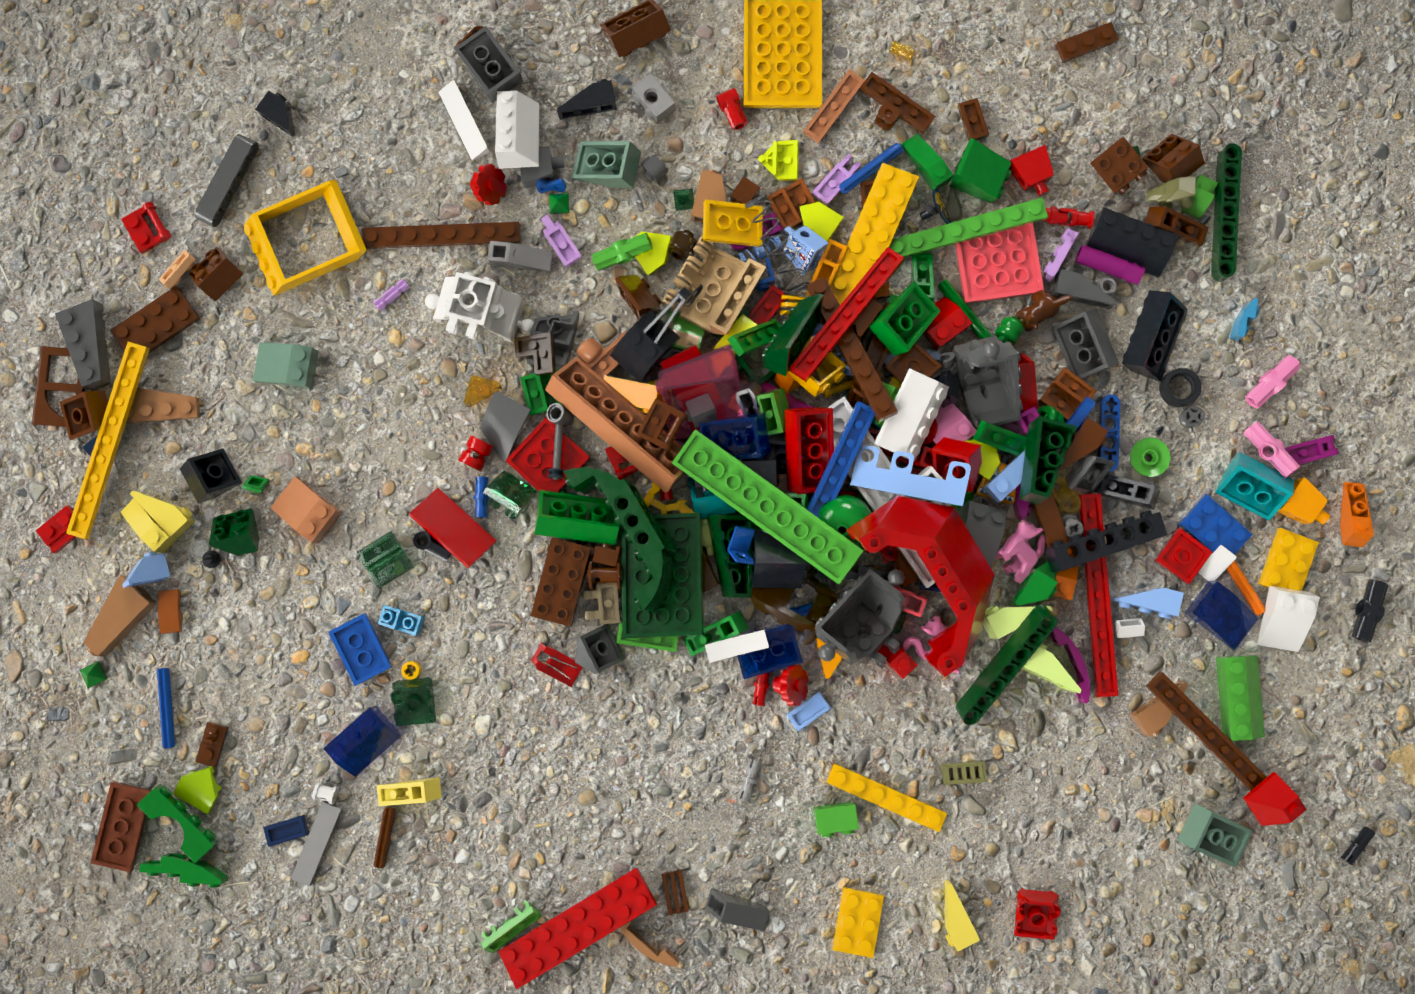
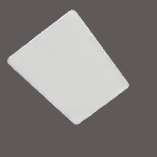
M1220 545L1198 573L1213 583L1237 557Z

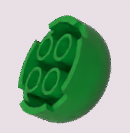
M842 494L838 495L836 499L825 503L818 514L821 520L839 532V527L843 526L847 530L871 514V511L861 499L852 495ZM847 531L841 533L864 550L862 544L857 539H851Z

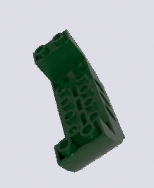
M586 467L563 471L566 475L565 482L569 488H574L576 492L586 495L596 488L600 492H604L607 497L604 499L610 509H614L617 514L614 516L620 526H624L626 530L624 534L630 543H634L636 547L635 554L640 561L643 560L647 566L645 571L649 577L654 578L633 592L636 596L634 601L640 609L643 608L645 611L656 613L663 604L670 589L673 575L672 554L675 552L638 489L626 479L620 480L600 469Z

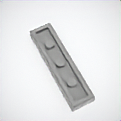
M326 801L322 802L290 879L306 886H311L343 808L329 804Z

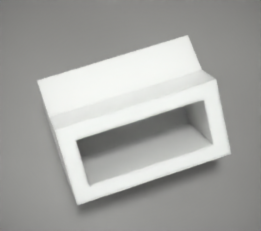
M1141 618L1116 620L1114 625L1115 638L1144 636L1145 625Z

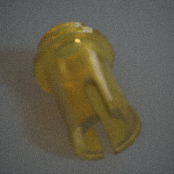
M894 40L889 53L904 58V61H911L915 50L912 49L913 46L908 47Z

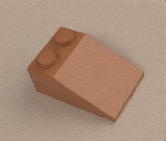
M296 476L270 507L295 531L311 543L316 544L322 540L342 514L341 510Z

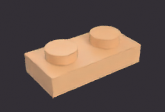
M184 249L159 280L163 285L171 289L172 286H176L181 281V276L185 271H189L193 267L196 259Z

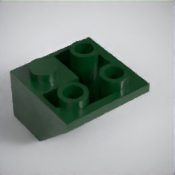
M252 508L213 518L209 539L211 547L237 556L258 551L260 538Z

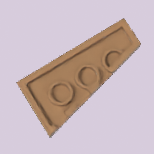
M137 388L126 424L200 418L199 398Z

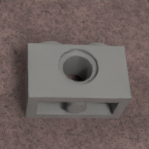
M651 73L632 87L633 100L637 105L641 104L644 107V113L649 120L653 119L658 124L675 111V102ZM650 97L657 98L653 103L647 101Z

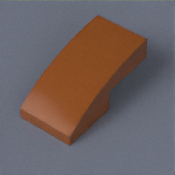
M179 589L158 591V621L161 634L182 632L183 613L180 611L181 591Z

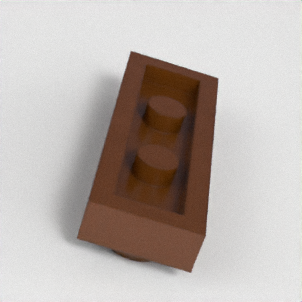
M1112 22L1057 42L1055 46L1064 63L1114 44L1119 38Z

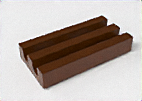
M682 869L662 873L668 914L689 912ZM674 875L679 877L684 907H680ZM669 876L676 907L672 909L667 877Z

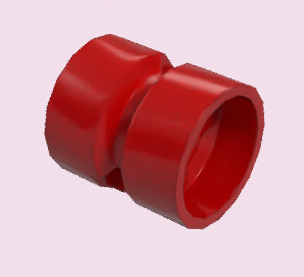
M470 435L466 443L467 449L462 451L458 461L481 472L486 463L485 457L490 456L494 447ZM472 451L480 454L478 459L470 456Z

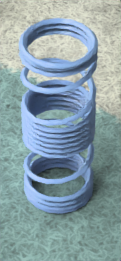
M779 237L770 238L776 248L782 244ZM768 239V246L764 242L762 243L767 247V249L771 253L772 251ZM763 245L760 247L752 246L753 255L747 249H745V256L742 252L738 253L739 259L747 262L746 251L750 253L755 261L754 251L759 260L767 257Z

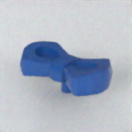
M561 178L556 181L550 179L548 182L540 179L537 182L536 188L542 194L553 190L563 193L566 189V182Z

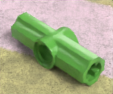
M647 233L635 236L629 240H619L612 243L611 247L592 254V260L598 271L615 264H624L633 260L635 256L653 250L652 242Z

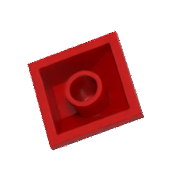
M1272 772L1243 797V800L1262 826L1292 823L1307 810L1299 796L1275 772Z

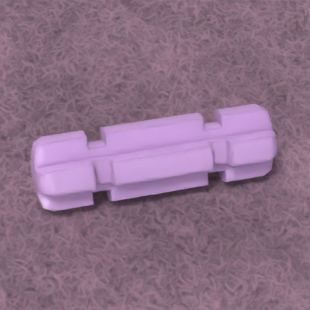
M401 279L398 281L396 286H392L382 294V298H377L374 301V305L381 311L387 307V303L390 304L397 299L402 291L405 292L409 289V285L405 280Z

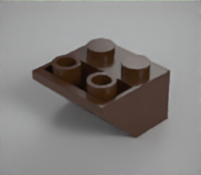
M1174 134L1166 137L1160 144L1142 157L1146 165L1163 183L1180 177H1189L1205 164L1199 144Z
M217 246L209 250L205 254V258L200 263H196L189 273L195 284L215 302L244 274Z

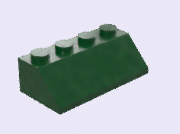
M819 293L802 299L796 307L791 308L787 321L783 320L779 333L774 334L771 345L763 351V368L783 376L788 374L790 367L796 361L820 323L823 294Z

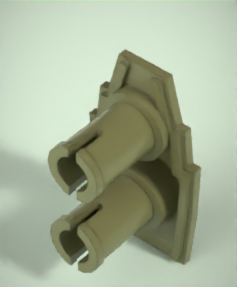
M1196 176L1180 177L1158 185V187L1147 191L1146 201H1156L1159 207L1173 209L1171 202L1179 200L1181 208L1187 209L1193 205L1191 196L1196 195Z

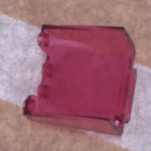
M730 343L658 372L659 379L655 381L657 394L661 393L664 403L684 413L687 410L686 401L708 393L718 418L695 428L692 421L683 420L674 440L690 437L695 429L703 435L746 428L743 415L744 410L741 409L736 399V392L741 386L735 352ZM673 414L670 415V420L667 421L668 431L676 418Z

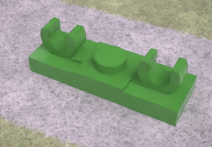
M525 900V910L522 911L516 907L515 912L518 915L515 918L506 920L500 928L493 925L490 926L492 929L491 936H488L484 931L482 932L484 941L481 942L483 949L493 954L542 917L540 911L532 907L531 903Z

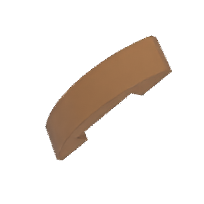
M632 921L620 927L629 942L648 958L673 967H677L679 964V958L665 945L659 951L656 950L629 925Z

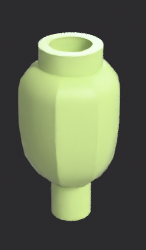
M702 519V546L706 548L707 555H713L714 551L708 520Z

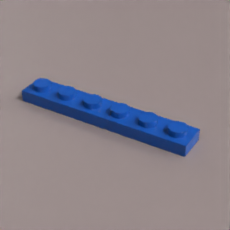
M859 401L855 404L807 507V510L818 518L820 517L818 513L821 507L829 500L832 501L837 498L875 416L871 407Z

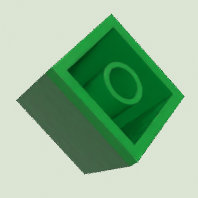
M970 138L949 187L993 204L996 198L1000 199L1004 188L1001 186L1003 181L1007 182L1012 171L1009 169L1011 162L975 139Z

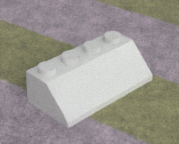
M517 90L497 91L495 154L499 169L539 167L540 106L538 102Z
M909 368L893 402L898 413L885 419L874 444L892 452L911 453L915 461L925 438L929 434V429L938 415V410L946 398L949 387Z

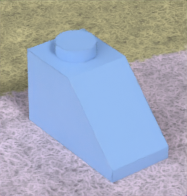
M150 552L144 554L145 557L136 563L123 582V588L163 581L169 578L170 573L165 553L157 554V552Z

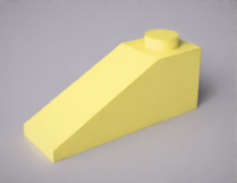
M132 491L130 493L170 537L179 538L196 522L191 517L193 514L186 507H180L141 492Z
M134 498L121 511V514L140 539L154 552L164 553L178 539L170 537Z
M439 777L377 785L379 806L424 803L442 798Z
M946 880L945 929L948 934L945 937L950 947L954 946L957 951H960L980 941L952 883Z

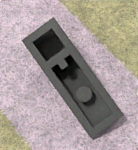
M1063 268L1056 274L1052 296L1055 298L1071 295L1072 299L1070 301L1111 309L1115 306L1116 301L1081 273L1075 272L1074 269Z

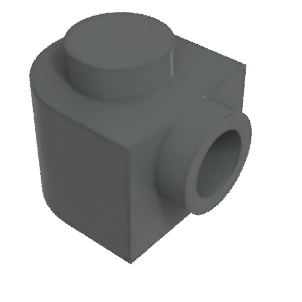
M655 155L651 158L647 157L641 163L645 171L643 174L650 182L653 180L658 182L668 172L666 166Z

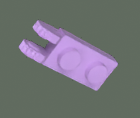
M850 154L840 163H837L812 192V195L825 206H828L840 192L839 185L861 167V164L857 162L849 172L844 168L851 161L852 156Z

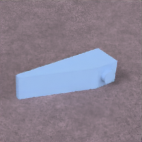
M1025 450L982 488L995 503L1002 501L1021 483Z

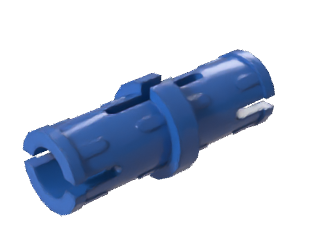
M475 477L476 490L475 495H473V499H475L474 517L486 518L488 517L487 500L490 498V495H488V477Z

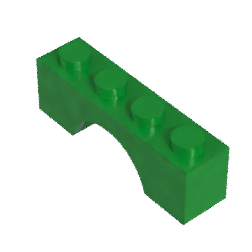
M159 784L136 805L150 819L161 816L175 819L181 825L184 832V841L180 849L196 863L218 842L215 839L216 835L210 829L206 830L201 825V820L196 815H191L186 810L187 806L181 800L177 801L167 786Z

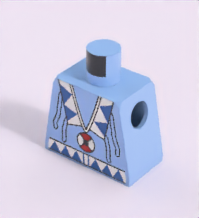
M787 226L782 232V235L788 237L784 252L796 253L792 263L796 268L804 270V276L817 267L828 242L807 226H803L796 231L792 227ZM793 253L786 254L790 260L794 256Z

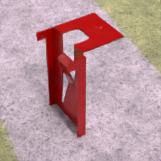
M542 642L531 659L537 670L572 687L583 668L575 663L574 659L550 646L546 647ZM541 651L559 661L564 662L561 663L552 658H549L547 664L555 667L571 679H568L552 667L539 661L537 658Z

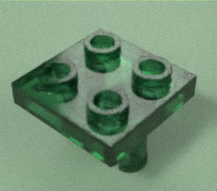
M504 470L485 488L484 493L491 497L488 501L490 506L494 502L493 508L498 509L503 504L507 507L505 515L508 517L511 512L510 518L516 519L518 513L535 497L537 490Z

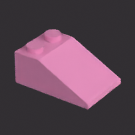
M950 404L945 408L940 406L938 415L935 418L938 425L937 433L930 444L934 447L944 437L966 441L977 430L954 404Z

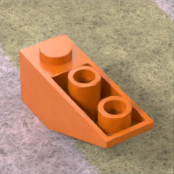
M1343 483L1340 532L1342 544L1345 546L1364 547L1374 536L1365 484Z

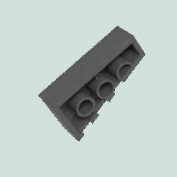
M94 299L55 313L81 386L91 391L111 384L109 360L106 356L107 340H105L103 304Z

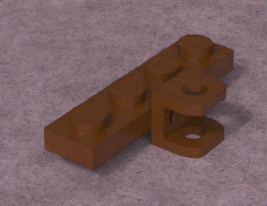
M873 72L870 73L859 89L882 105L875 118V124L884 131H889L898 119L901 118L924 134L936 117Z

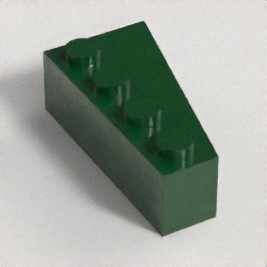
M707 515L722 597L751 598L752 564L735 562L727 549L735 526L753 528L754 523L745 516ZM752 538V541H751V544H750V547H749V550H748V553H749V555L752 557V559H753V538Z

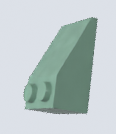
M580 141L572 179L614 188H633L641 151L630 141Z
M260 342L253 381L312 390L319 351L310 346Z
M1194 803L1178 841L1198 852L1236 868L1253 830Z

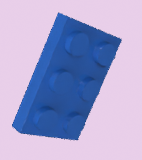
M1207 494L1203 495L1178 523L1188 534L1212 552L1222 545L1235 555L1253 535Z
M366 613L328 632L354 686L392 668V664Z

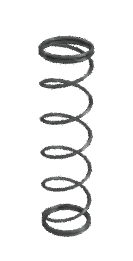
M764 194L746 203L744 207L747 209L758 203L769 202V205L752 220V223H758L773 219L778 220L777 223L760 238V240H766L781 236L786 237L783 243L780 244L775 250H773L768 255V257H774L789 253L794 254L793 258L777 271V274L795 270L802 271L801 275L794 282H792L789 286L785 288L786 294L790 296L804 290L805 288H807V284L810 283L809 281H805L798 285H795L792 288H789L796 281H798L804 273V270L799 268L781 271L789 263L792 262V260L796 256V253L783 252L772 255L786 242L788 237L786 235H775L763 238L770 231H772L779 223L778 218H767L755 221L771 205V201L766 200L768 198V194Z

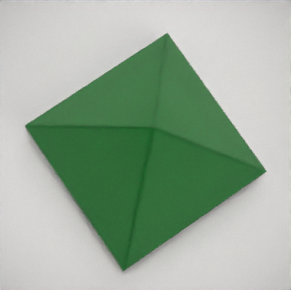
M569 193L549 194L550 214L570 213Z
M250 475L242 485V489L259 494L270 481L267 478Z
M99 661L80 670L87 688L107 680Z

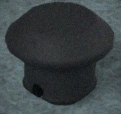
M207 551L202 557L203 564L208 568L217 567L220 563V555L216 551Z

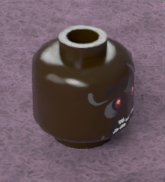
M689 230L675 232L668 244L670 255L680 261L687 259L690 255L692 256L693 248L697 245V241L694 238V234Z

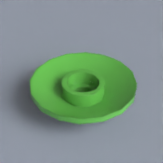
M1153 437L1143 438L1136 442L1130 453V461L1134 470L1146 477H1156L1164 473L1169 467L1171 460L1170 451L1166 444ZM1146 455L1151 457L1150 462L1145 460Z

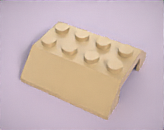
M701 236L693 250L703 261L700 262L696 257L690 255L687 258L688 262L684 263L677 275L678 278H675L673 283L679 289L686 287L695 291L700 284L703 285V289L689 307L685 305L679 317L709 333L727 335L767 267L750 258L747 262H744L715 248L714 242L703 241V236ZM669 288L667 291L669 295L666 294L661 301L665 307L678 294L676 290ZM678 301L670 309L671 312H674L675 308L678 306Z

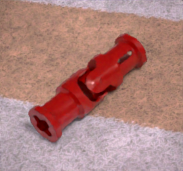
M1051 206L1050 208L1045 207L1048 218L1040 220L1048 222V224L1070 227L1079 225L1087 226L1088 229H1091L1094 223L1095 212H1081L1072 208L1058 209L1056 206Z

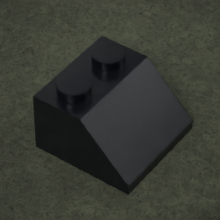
M224 448L189 458L180 468L198 504L217 498L242 483Z

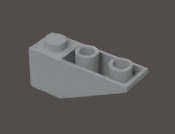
M490 241L488 261L494 267L551 272L553 252L509 242Z

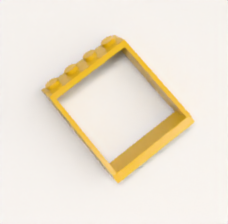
M329 180L251 214L243 225L244 232L252 244V251L258 258L259 267L266 277L267 286L271 289L273 296L354 262L367 251L337 180ZM324 196L348 252L285 279L262 222Z

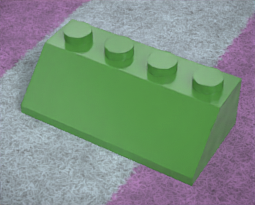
M1258 655L1216 657L1222 732L1231 741L1253 740L1265 737Z

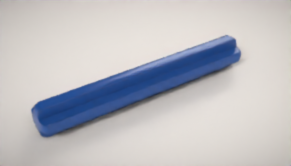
M895 143L839 185L840 191L847 194L877 172L882 163L887 164L903 152L901 144Z
M159 668L157 669L161 736L162 747L166 749L175 747L170 669Z

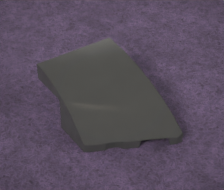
M573 311V314L565 316L557 314L551 317L536 318L530 331V335L549 332L554 334L556 369H561L568 363L577 331L579 311ZM527 357V364L534 365V358Z
M495 391L483 416L480 430L494 447L501 460L507 463L505 460L512 454L515 448L514 445L523 430L522 427L532 410Z

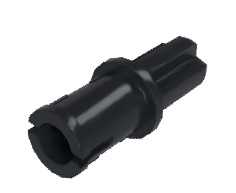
M1364 826L1356 838L1350 841V846L1340 858L1353 866V863L1362 851H1366L1365 847L1374 837L1375 832Z

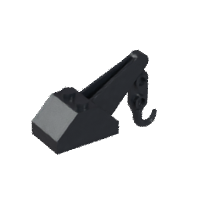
M700 284L695 291L683 287L658 316L651 310L647 312L620 339L610 356L641 383L681 339L672 329L685 305L689 307L702 291L703 285ZM678 301V306L665 324L661 319Z

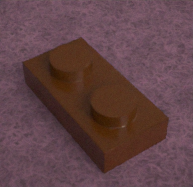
M978 98L959 103L957 107L968 140L970 138L980 140L988 137L989 131Z

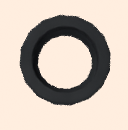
M1178 368L1168 372L1162 378L1159 384V392L1162 399L1168 405L1184 407L1193 403L1199 397L1201 381L1194 371L1187 368ZM1182 376L1190 382L1191 393L1187 398L1177 399L1171 394L1169 383L1174 377Z

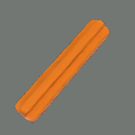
M1234 560L1226 570L1255 615L1264 613L1265 606Z

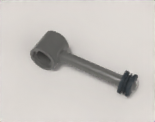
M553 403L546 412L547 419L555 425L553 468L548 469V472H550L548 473L550 474L548 478L559 480L564 479L563 471H565L561 469L563 427H567L572 423L574 414L563 405Z

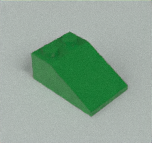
M913 282L875 318L869 328L894 356H897L911 349L939 314L940 310L919 285Z

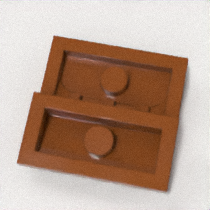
M802 178L786 188L782 187L767 198L768 201H771V207L783 229L787 226L795 228L803 224L800 206L816 203Z
M1064 367L1038 402L1043 406L1054 407L1062 413L1064 421L1067 422L1086 396L1092 398L1096 390Z

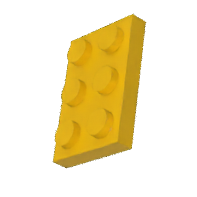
M706 199L703 208V241L754 247L762 246L760 238L762 237L763 221L752 223V220L763 211V206L754 205L746 209L744 207L745 204ZM763 214L759 216L755 221L762 220Z
M1277 528L1258 585L1266 588L1275 586L1302 591L1319 542L1286 529Z
M843 887L832 946L834 951L874 958L884 899L883 894Z

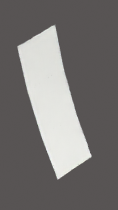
M765 630L707 644L705 648L709 663L769 648Z

